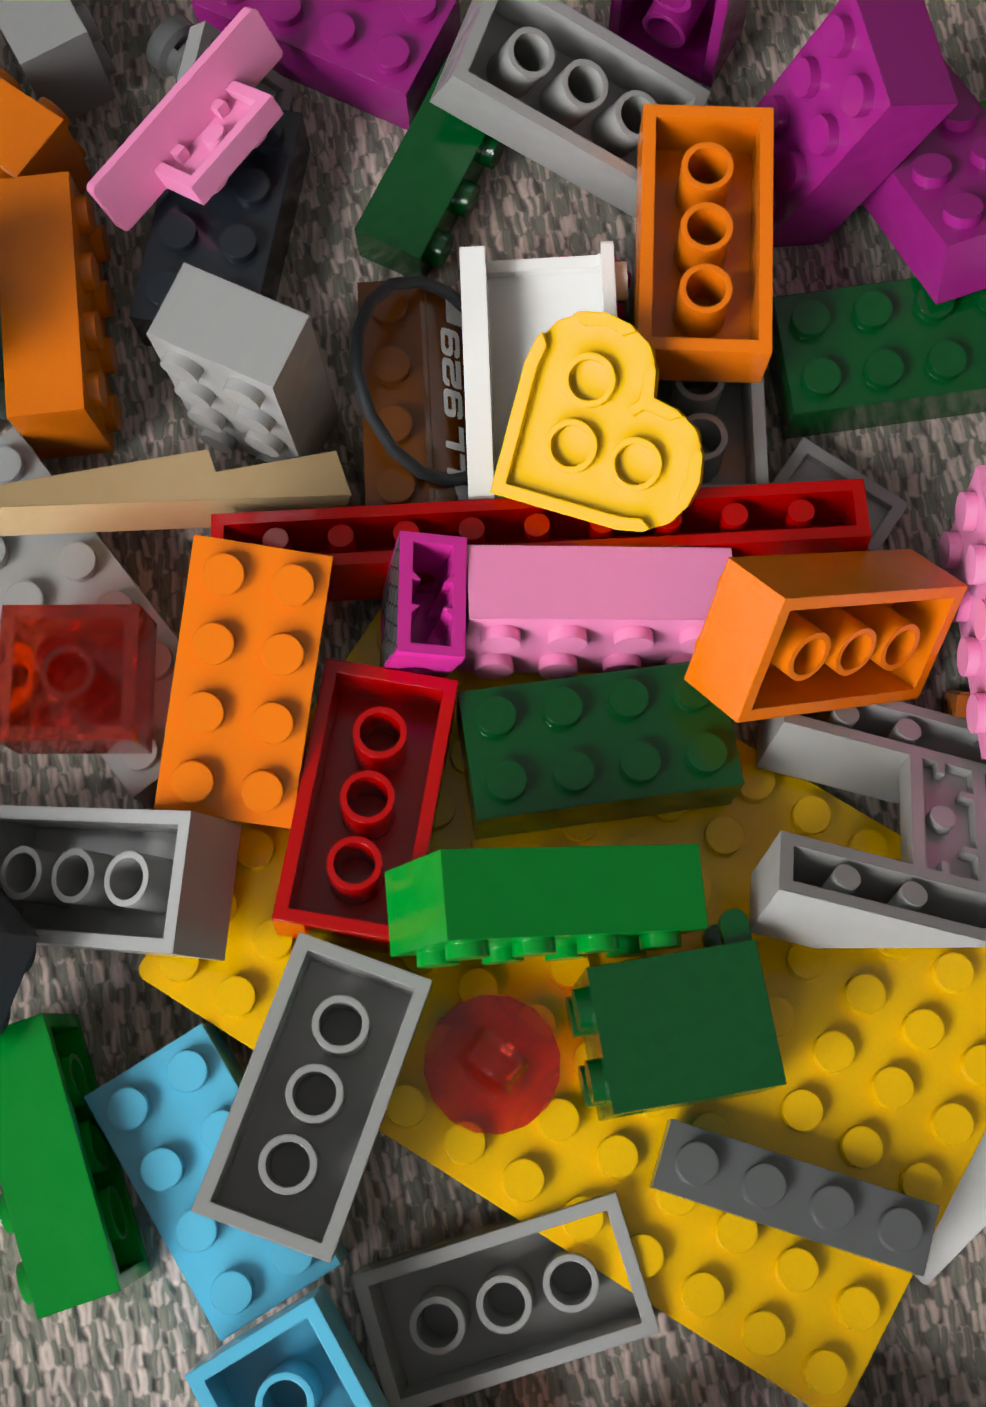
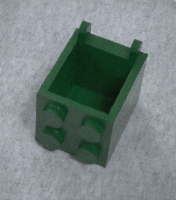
M735 908L726 910L720 916L718 924L711 925L704 931L702 935L703 948L587 967L574 984V988L571 990L572 996H568L565 999L567 1018L572 1038H584L587 1060H585V1065L578 1066L580 1089L585 1108L596 1106L599 1121L756 1094L787 1084L756 939L752 940L749 921L743 911Z

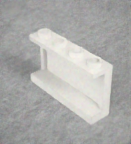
M600 241V253L597 255L487 261L485 246L459 247L469 500L505 498L490 493L524 362L535 339L542 332H547L558 320L573 316L574 313L579 311L607 312L617 317L616 301L628 300L627 262H614L613 241Z

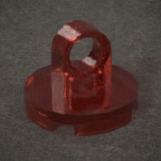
M483 994L457 1003L437 1021L425 1048L424 1076L432 1101L450 1122L474 1134L502 1135L527 1126L548 1107L559 1083L560 1051L552 1028L533 1007L510 996Z

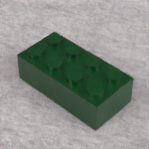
M917 278L773 297L772 355L769 365L783 440L986 412V289L937 305Z
M690 661L460 691L457 693L456 720L475 840L729 805L745 784L732 720L726 713L684 680Z

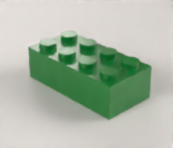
M699 844L439 849L385 871L391 957L416 956L417 968L459 965L462 960L482 959L483 965L522 962L524 957L544 955L545 961L586 958V954L605 953L606 958L633 957L645 955L646 951L682 947V934L708 929Z
M41 1013L9 1024L4 1033L0 1035V1183L3 1190L0 1193V1220L5 1231L10 1235H15L22 1260L16 1267L18 1287L24 1301L28 1305H34L37 1319L121 1291L151 1271L121 1163L84 1099L86 1095L99 1088L78 1014Z

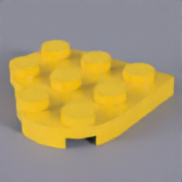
M579 311L574 313L573 316L558 320L547 332H542L535 339L524 362L490 493L615 530L644 532L672 523L691 505L703 482L705 454L701 444V434L699 429L686 418L681 410L657 399L659 369L656 363V352L651 342L645 339L634 325L607 312Z

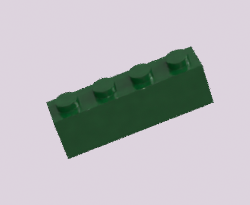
M447 58L354 229L361 257L404 276L422 275L427 277L432 267L437 269L443 267L453 246L454 235L450 233L459 216L464 219L470 216L479 197L480 185L477 182L484 168L494 169L505 147L503 143L429 102Z

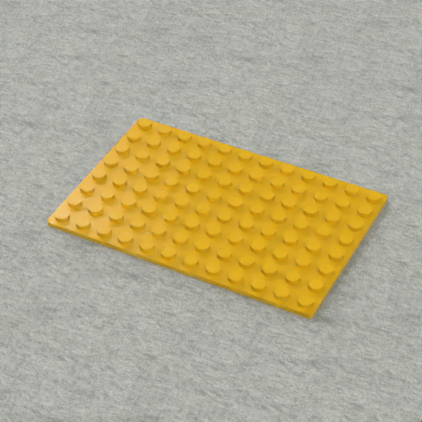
M382 607L345 661L380 667ZM458 666L446 677L447 679L458 680L457 693L460 691L552 680L541 677L539 673H512L510 676L501 679H483L477 677L474 672H458ZM577 673L574 676L590 675L597 673ZM316 704L310 712L301 776L306 757L308 742L310 738L312 723L314 719ZM455 709L429 853L439 849L699 844L709 927L718 924L720 916L726 910L733 908L743 911L749 921L751 874L781 830L901 861V835L807 780L757 768L756 750L735 738L745 784L729 805L475 840ZM236 821L241 823L242 826L225 961L146 955L139 965V974L144 981L254 1050L297 939L277 935L271 920L290 829ZM706 929L682 934V947L646 951L645 955L606 958L605 953L586 954V958L545 961L544 955L524 957L522 962L483 965L482 959L462 960L459 965L437 968H417L416 956H411V958L402 956L391 957L390 954L340 946L433 980L431 991L380 1132L519 1221H524L563 1207L567 1208L616 1190L652 1306L808 1406H847L913 1274L649 1188L666 1124L669 1119H674L939 1205L935 1232L986 1131V947L811 948L751 933L752 940L756 939L787 1084L756 1094L599 1121L596 1106L585 1108L578 1066L585 1065L587 1054L584 1038H572L567 1018L566 997L572 996L571 990L574 988V984L587 967L703 948L702 935ZM607 1211L538 1232L564 1250L586 1256L594 1264L597 1271L632 1292Z

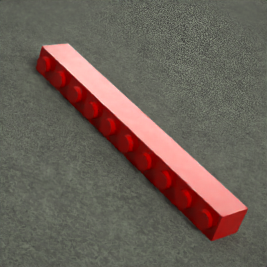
M864 478L700 487L691 505L675 521L644 532L615 530L509 498L211 514V537L333 556L327 602L382 599L383 585L400 531L467 537V545L731 548L732 557L867 551L872 537ZM415 573L421 579L419 585L428 584L435 579L428 573Z

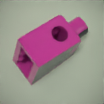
M410 531L399 532L383 585L380 667L446 678L463 662L466 645L467 537ZM415 573H428L435 579L428 584L419 585L421 579Z

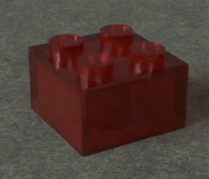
M140 604L2 605L0 633V744L18 754H152L157 623Z

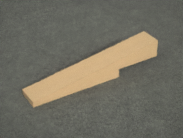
M205 449L0 484V536L211 528V514L346 507L352 494L337 451L215 472L209 450Z

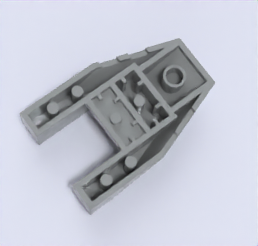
M898 701L758 720L757 768L900 804L901 861L781 830L751 874L749 911L751 933L811 948L986 947V759L981 758L978 735L969 732L966 719L952 717L949 714Z

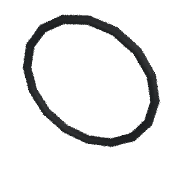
M422 275L389 278L363 300L351 331V377L363 416L386 452L417 478L447 487L467 484V471L448 474L425 467L397 445L375 410L364 374V334L375 306L395 290L420 288L445 298L462 313L461 296L453 288Z

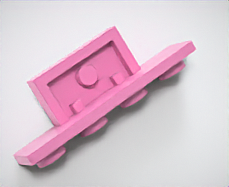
M245 6L87 183V191L118 228L124 231L131 230L167 188L199 204L205 205L214 194L218 193L225 186L228 177L249 153L265 140L267 133L283 116V111L271 94L255 89L283 55L282 49L256 9Z

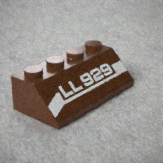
M385 281L357 282L358 313L363 300ZM423 289L395 290L375 306L364 334V374L375 410L397 445L423 466L448 474L467 471L462 313L445 298ZM362 413L366 506L469 500L468 483L447 487L417 478L386 452Z

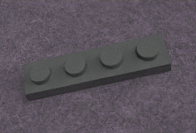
M674 1119L667 1121L649 1188L919 1276H924L940 1207L921 1199Z

